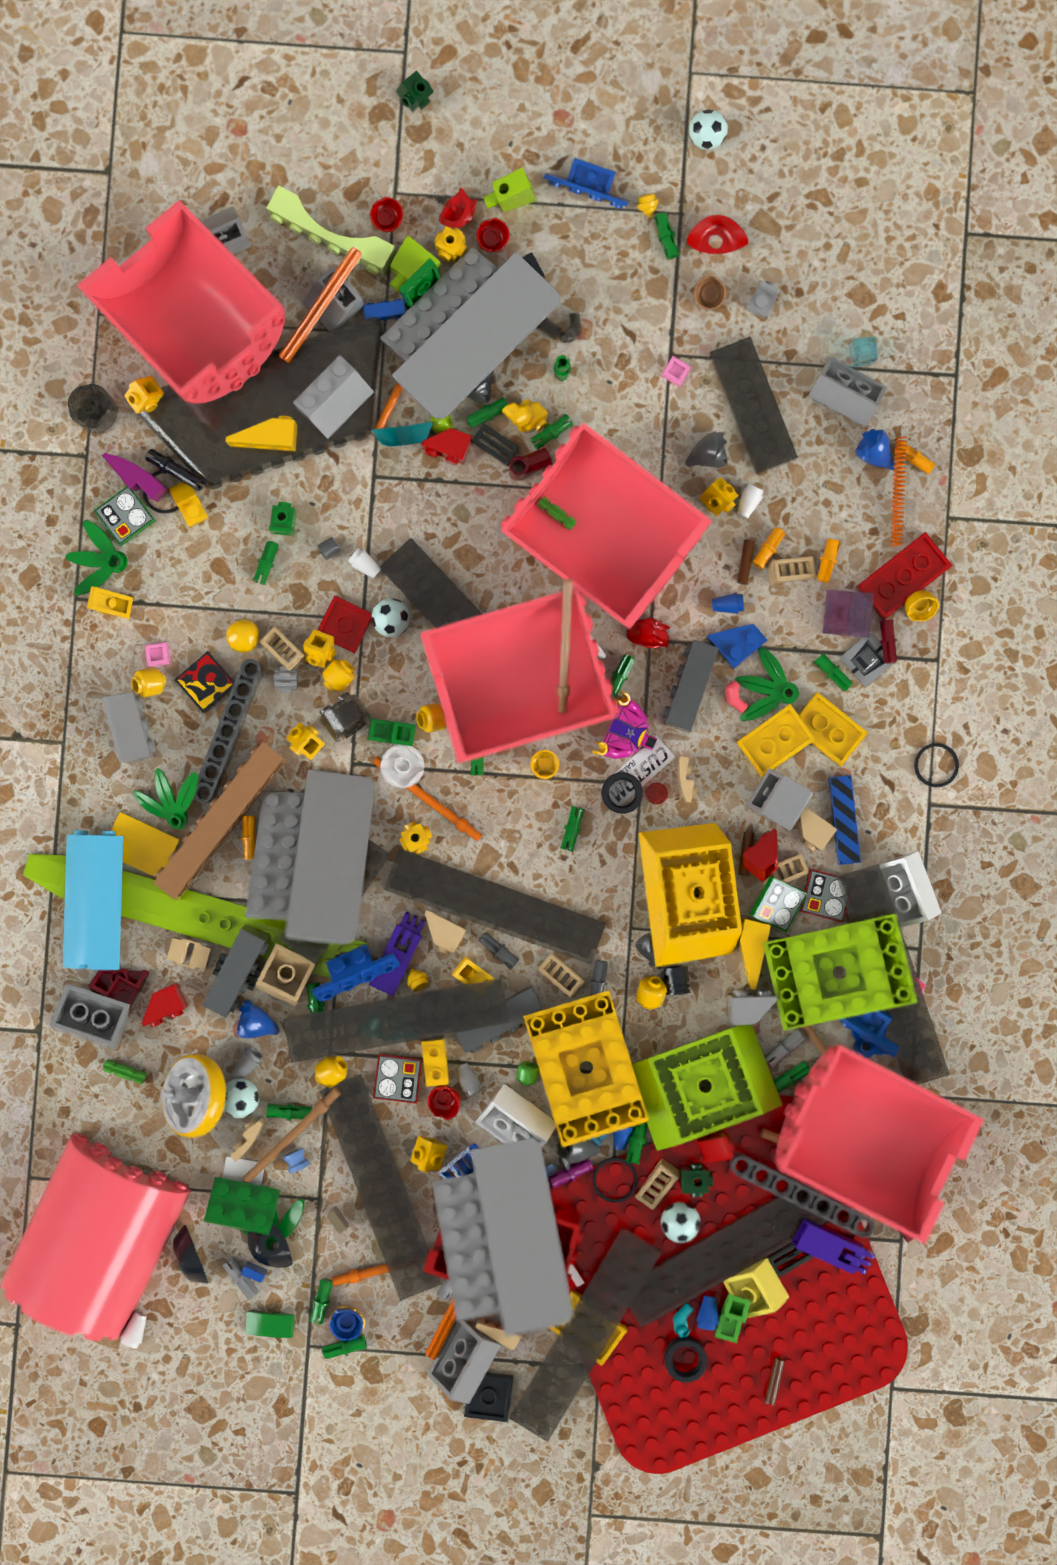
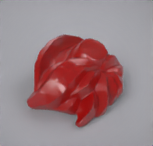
M460 187L459 192L453 195L444 205L439 215V222L450 228L463 227L471 222L476 210L477 199L475 198L472 201L465 190Z
M653 617L635 621L631 629H627L626 637L630 642L643 647L661 648L665 646L667 648L670 638L666 630L670 629V627Z

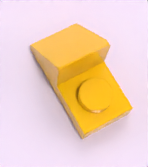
M181 482L169 488L189 528L209 519L192 487Z
M91 587L87 609L95 610L101 614L129 619L133 597Z
M465 957L451 973L480 996L484 994L495 980L492 975L478 966L470 957Z

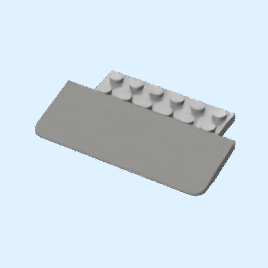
M471 247L380 337L382 343L404 361L391 375L392 378L434 418L443 419L447 417L559 305V293L517 252L498 269L476 249Z
M308 770L305 793L263 792L245 913L247 918L287 920L285 935L291 939L344 944L355 940L358 933L375 789L373 782L369 778Z
M525 1139L471 1150L475 1173L432 1182L457 1321L501 1312L505 1337L566 1324L572 1318L573 1310L541 1145L534 1139Z

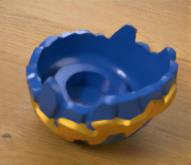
M343 1305L335 1309L331 1314L329 1329L337 1339L351 1341L357 1338L361 1331H363L365 1320L357 1309Z

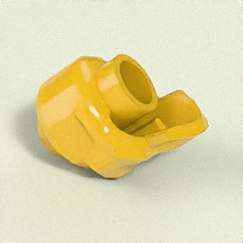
M527 398L519 405L511 403L502 409L505 416L523 433L525 431L531 432L535 429L540 431L547 424L548 412L538 401L531 402Z

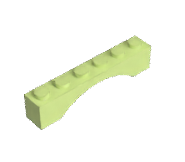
M279 185L266 207L269 218L279 225L284 223L289 226L292 232L298 235L301 233L305 234L311 242L320 245V243L326 245L327 249L336 255L341 253L346 256L351 247L357 248L362 253V256L356 265L360 263L366 266V270L374 275L379 273L384 276L396 255L395 246L377 236L350 238L326 230L308 215L298 195Z

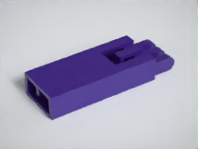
M407 911L400 925H396L381 956L383 958L394 953L401 966L395 968L390 973H383L375 977L368 984L391 996H394L420 942L422 937L420 933L426 920L422 919L419 926H416L415 923L418 919L416 915L413 916L411 923L408 922L410 913ZM402 935L404 936L400 942L401 945L405 946L408 938L411 939L405 952L396 949Z
M806 1218L803 1220L792 1241L796 1249L851 1274L857 1271L865 1275L867 1269L860 1265L863 1264L869 1267L871 1261L866 1259L865 1256L871 1259L875 1257V1254L865 1249L861 1243ZM844 1247L853 1251L852 1254L845 1251L843 1256L840 1255Z

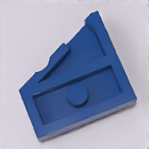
M754 624L709 634L706 637L713 646L719 648L718 652L733 669L767 641Z

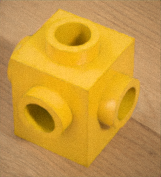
M447 226L443 232L439 231L434 243L436 244V253L441 259L455 264L459 257L461 258L465 254L467 245L463 232L454 227L450 229Z
M151 375L130 383L124 397L136 414L144 411L149 413L158 406L157 402L164 392Z
M720 477L704 491L699 499L717 517L723 511L727 514L736 505L733 501L739 495L730 484Z
M313 629L309 638L303 644L302 650L304 651L305 661L313 666L325 668L329 661H333L336 654L334 637Z
M301 722L286 737L292 744L289 747L299 756L302 753L310 760L325 745L317 736L319 732L312 725L309 724L306 727Z
M414 821L404 826L405 831L401 832L402 838L399 839L404 850L409 849L410 853L415 851L416 854H419L429 849L427 845L431 843L430 838L433 836L427 825L423 826L422 823L416 824ZM415 833L419 835L418 842L411 840V836Z
M418 1136L410 1162L416 1164L418 1170L430 1173L431 1170L440 1171L448 1145L435 1138Z

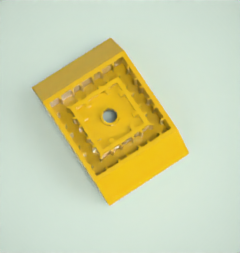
M716 823L638 832L655 966L733 954L742 933L731 843ZM696 887L700 891V896L698 899H696L693 894L694 889Z
M609 990L524 1016L562 1147L649 1121ZM584 1061H589L593 1066V1070L589 1074H584L580 1071V1064Z

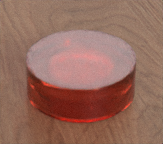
M652 783L646 789V798L652 804H661L667 799L668 790L662 783Z

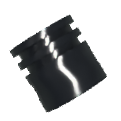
M687 965L662 968L663 982L667 986L666 995H681L691 992L688 989L690 984L687 983L689 982Z

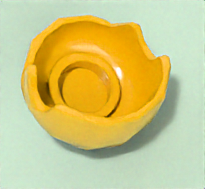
M925 590L914 592L905 602V612L911 621L922 622L930 620L936 615L939 608L935 595Z
M247 618L238 619L227 629V643L236 652H250L259 643L260 629L252 620Z

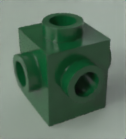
M416 70L400 84L395 92L401 98L403 105L413 113L417 108L423 110L431 102L429 97L434 91L430 83L423 79Z
M691 1163L690 1167H680V1190L682 1194L690 1193L692 1197H702L704 1193H709V1187H713V1174L709 1173L707 1166L703 1167L702 1163Z

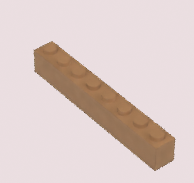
M264 742L261 745L257 744L252 749L251 757L247 763L243 762L238 767L236 777L233 780L230 779L225 784L222 795L216 797L209 806L211 809L206 815L203 814L197 820V827L194 831L187 833L183 838L182 842L184 844L181 848L174 850L168 858L170 862L167 866L160 868L156 873V880L153 884L171 898L179 900L241 821L242 816L247 813L287 761Z

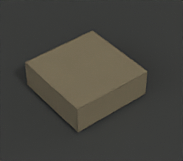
M337 1206L329 1211L327 1217L338 1233L345 1231L349 1224Z

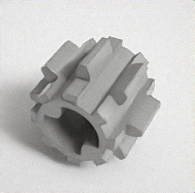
M280 666V670H275V689L280 690L282 693H292L293 689H298L297 669L289 671L285 666Z

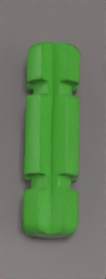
M545 496L539 500L537 505L540 509L546 510L548 515L560 524L563 523V526L568 530L573 529L577 522L576 519L572 516H567L564 510L556 504H552Z
M110 1059L106 1060L103 1066L104 1072L110 1074L113 1072L116 1076L130 1081L133 1079L134 1082L139 1084L144 1083L147 1073L144 1071H136L135 1068L121 1063L116 1064L115 1061Z

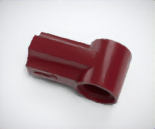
M544 447L524 456L512 458L508 472L512 479L520 481L530 474L546 469L549 465L552 466L553 463L548 450ZM520 464L524 467V471L516 472L513 466Z

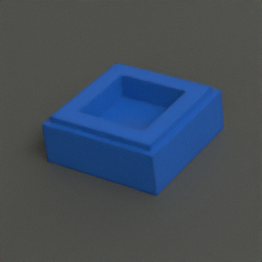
M248 1261L241 1274L262 1283L268 1270Z

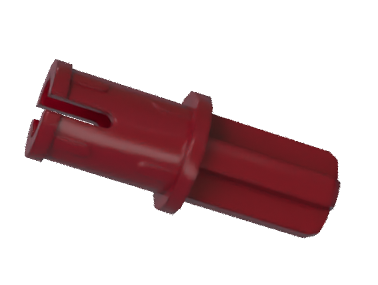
M893 619L879 621L882 639L880 644H882L883 658L886 664L897 662L895 645L897 639H895Z

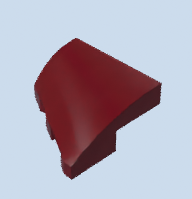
M98 970L88 988L93 993L130 1004L131 1008L150 973L147 970Z

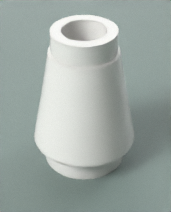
M750 484L747 485L746 489L743 488L737 514L749 518L762 500L764 491Z
M359 548L348 560L352 568L373 579L381 570L369 554Z
M134 1312V1315L121 1334V1344L131 1348H138L143 1339L146 1315Z

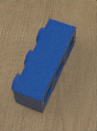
M395 299L393 302L381 301L377 304L371 302L363 305L366 323L399 319L406 313L404 300Z

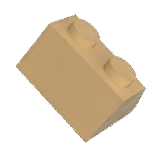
M276 944L256 982L255 988L295 1007L316 962Z

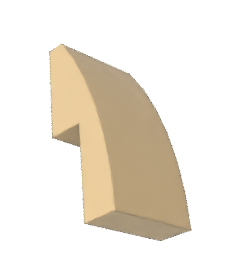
M680 756L678 757L679 787L684 801L691 803L692 799H696L697 786H694V780L686 779V776L691 774L692 763L688 762L689 757Z
M263 1117L258 1121L253 1118L244 1126L247 1130L242 1135L246 1142L244 1139H241L232 1147L234 1151L230 1156L234 1162L244 1155L259 1136L265 1122Z

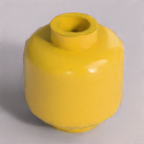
M334 659L322 673L325 680L323 684L330 691H344L355 678L354 667L345 659Z
M155 667L138 670L131 679L133 691L143 698L161 694L166 685L165 675Z
M439 702L421 706L416 714L419 728L427 733L441 731L447 727L443 708Z
M657 976L644 977L638 985L636 999L645 1009L658 1008L663 1004L667 993V986Z
M332 1054L326 1056L315 1066V1080L319 1085H324L328 1088L336 1086L347 1076V1063L341 1056Z

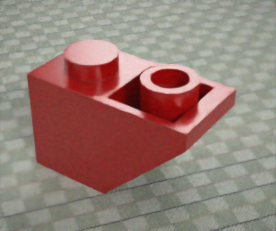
M450 428L422 441L421 446L425 454L430 457L437 458V456L446 458L445 461L449 464L457 466L459 463L463 465L472 443V436Z
M776 829L763 834L753 847H748L743 853V867L761 882H764L778 869Z
M178 983L153 993L141 1022L143 1027L150 1024L151 1028L164 1023L162 1018L170 1015L171 1019L184 1014L183 1009L187 1008L188 1005Z
M718 1130L696 1138L706 1163L734 1158L732 1151L735 1150V1147L728 1133L724 1134L722 1130Z

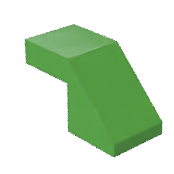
M728 1294L719 1313L718 1325H716L714 1336L737 1343L741 1324L746 1322L751 1300Z

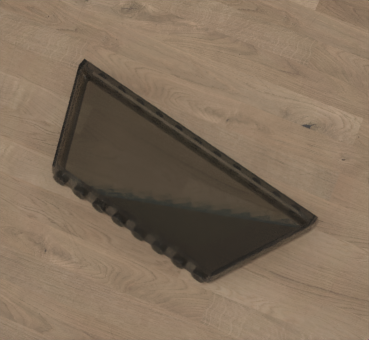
M379 318L366 319L306 339L289 363L279 357L283 347L273 350L266 361L260 366L258 374L247 379L239 390H233L210 402L190 403L185 401L170 385L161 387L164 394L157 402L158 406L149 413L144 411L138 413V415L192 473L205 479L204 486L211 490L222 487V483L231 481V483L241 481L243 476L249 474L252 476L262 474L264 469L270 467L273 469L283 467L285 462L291 460L293 462L304 460L306 455L312 453L314 455L325 453L327 448L333 446L341 448L347 445L348 441L354 439L355 441H362L372 434L382 343L380 337L383 334ZM340 355L358 372L374 393L327 439L296 409L293 402ZM279 416L292 417V420H295L297 423L296 451L230 447L226 443V437L269 419H278Z

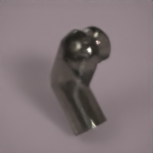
M580 313L569 314L570 326L559 335L562 343H571L581 334Z

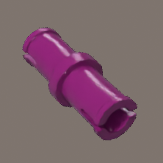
M586 1159L570 1165L569 1170L564 1167V1169L548 1175L547 1178L552 1188L555 1189L570 1180L571 1182L575 1181L576 1177L590 1170L592 1171L593 1167L590 1160Z

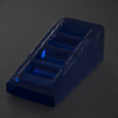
M475 1143L470 1145L438 1172L441 1178H453L447 1171L449 1169L456 1177L475 1172L471 1150L479 1149ZM462 1158H464L466 1162L469 1164V1166L471 1167L470 1169L463 1162ZM455 1164H457L459 1168L462 1170V1172L464 1173L463 1175L457 1169Z

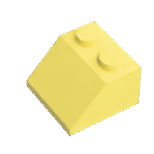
M767 1258L750 1262L722 1279L729 1294L751 1300L747 1318L776 1312L789 1298Z

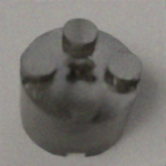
M96 384L81 385L75 388L68 398L70 417L83 430L89 433L103 434L114 425L118 415V407L115 400L101 386Z
M349 692L342 694L337 699L338 702L333 706L328 705L319 712L321 714L320 721L335 742H340L339 737L345 736L346 739L351 737L366 725L364 722L366 718L369 720L372 718L357 695H350Z

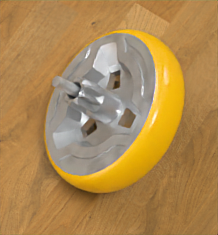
M189 1054L177 1060L170 1068L163 1085V1090L160 1093L163 1114L169 1127L182 1137L197 1138L209 1133L218 1123L225 1106L226 1085L219 1065L212 1058L203 1054ZM192 1106H194L193 1115L191 1114Z

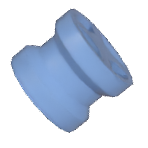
M303 1148L296 1149L283 1156V1160L288 1163L289 1174L310 1165L309 1161L304 1157L305 1151Z

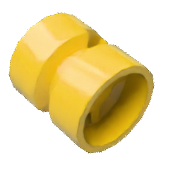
M538 751L531 759V770L539 779H550L555 776L559 769V759L552 751Z

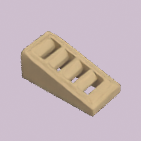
M813 556L772 560L767 563L770 585L816 578ZM802 563L806 565L807 574H804ZM794 564L797 566L798 575L795 574ZM786 565H787V567H788L789 576L786 575V570H785V566H786Z
M275 626L259 641L289 671L305 656ZM279 638H281V640L272 648L271 646H272ZM284 643H286V645L277 653L276 651H277ZM291 647L292 649L282 658L281 656ZM296 652L297 655L287 663L286 661Z
M801 853L778 862V868L783 878L781 881L785 883L809 874ZM794 860L800 871L799 873L796 872L794 865L792 863V861ZM785 864H787L791 876L788 875L786 868L784 866ZM776 870L772 876L780 880ZM769 877L764 882H762L764 886L767 883Z
M553 953L537 969L570 998H575L587 983L584 978ZM555 961L557 965L549 973L547 969ZM562 967L564 970L555 978L554 975ZM569 973L571 976L562 984L561 981ZM576 979L578 982L571 990L568 989L570 984Z
M662 1158L639 1189L635 1198L654 1210L679 1178V1170ZM659 1177L661 1180L665 1182V1184L661 1183L656 1178ZM651 1184L654 1185L655 1187H657L658 1189H660V1191H659V1192L656 1191V1190H655L654 1188H652L650 1185H651ZM647 1191L655 1196L654 1200L647 1196L645 1192Z
M479 1317L476 1320V1329L511 1351H514L522 1337V1333L505 1337L503 1324Z

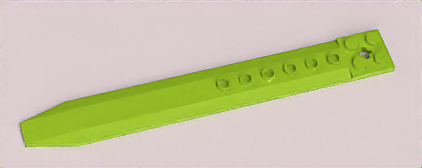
M29 854L23 876L60 898L65 899L66 855ZM122 870L121 916L228 948L232 947L241 928L247 924L269 936L266 942L269 944V947L264 956L259 955V957L269 959L275 945L278 944L316 962L312 973L331 978L326 965L327 961L336 958V955H340L341 952L347 953L365 944L369 946L368 942L358 939L344 944L287 938L285 935L287 920L247 918L245 915L246 906L189 889L186 890L179 900H175L153 884L155 879Z

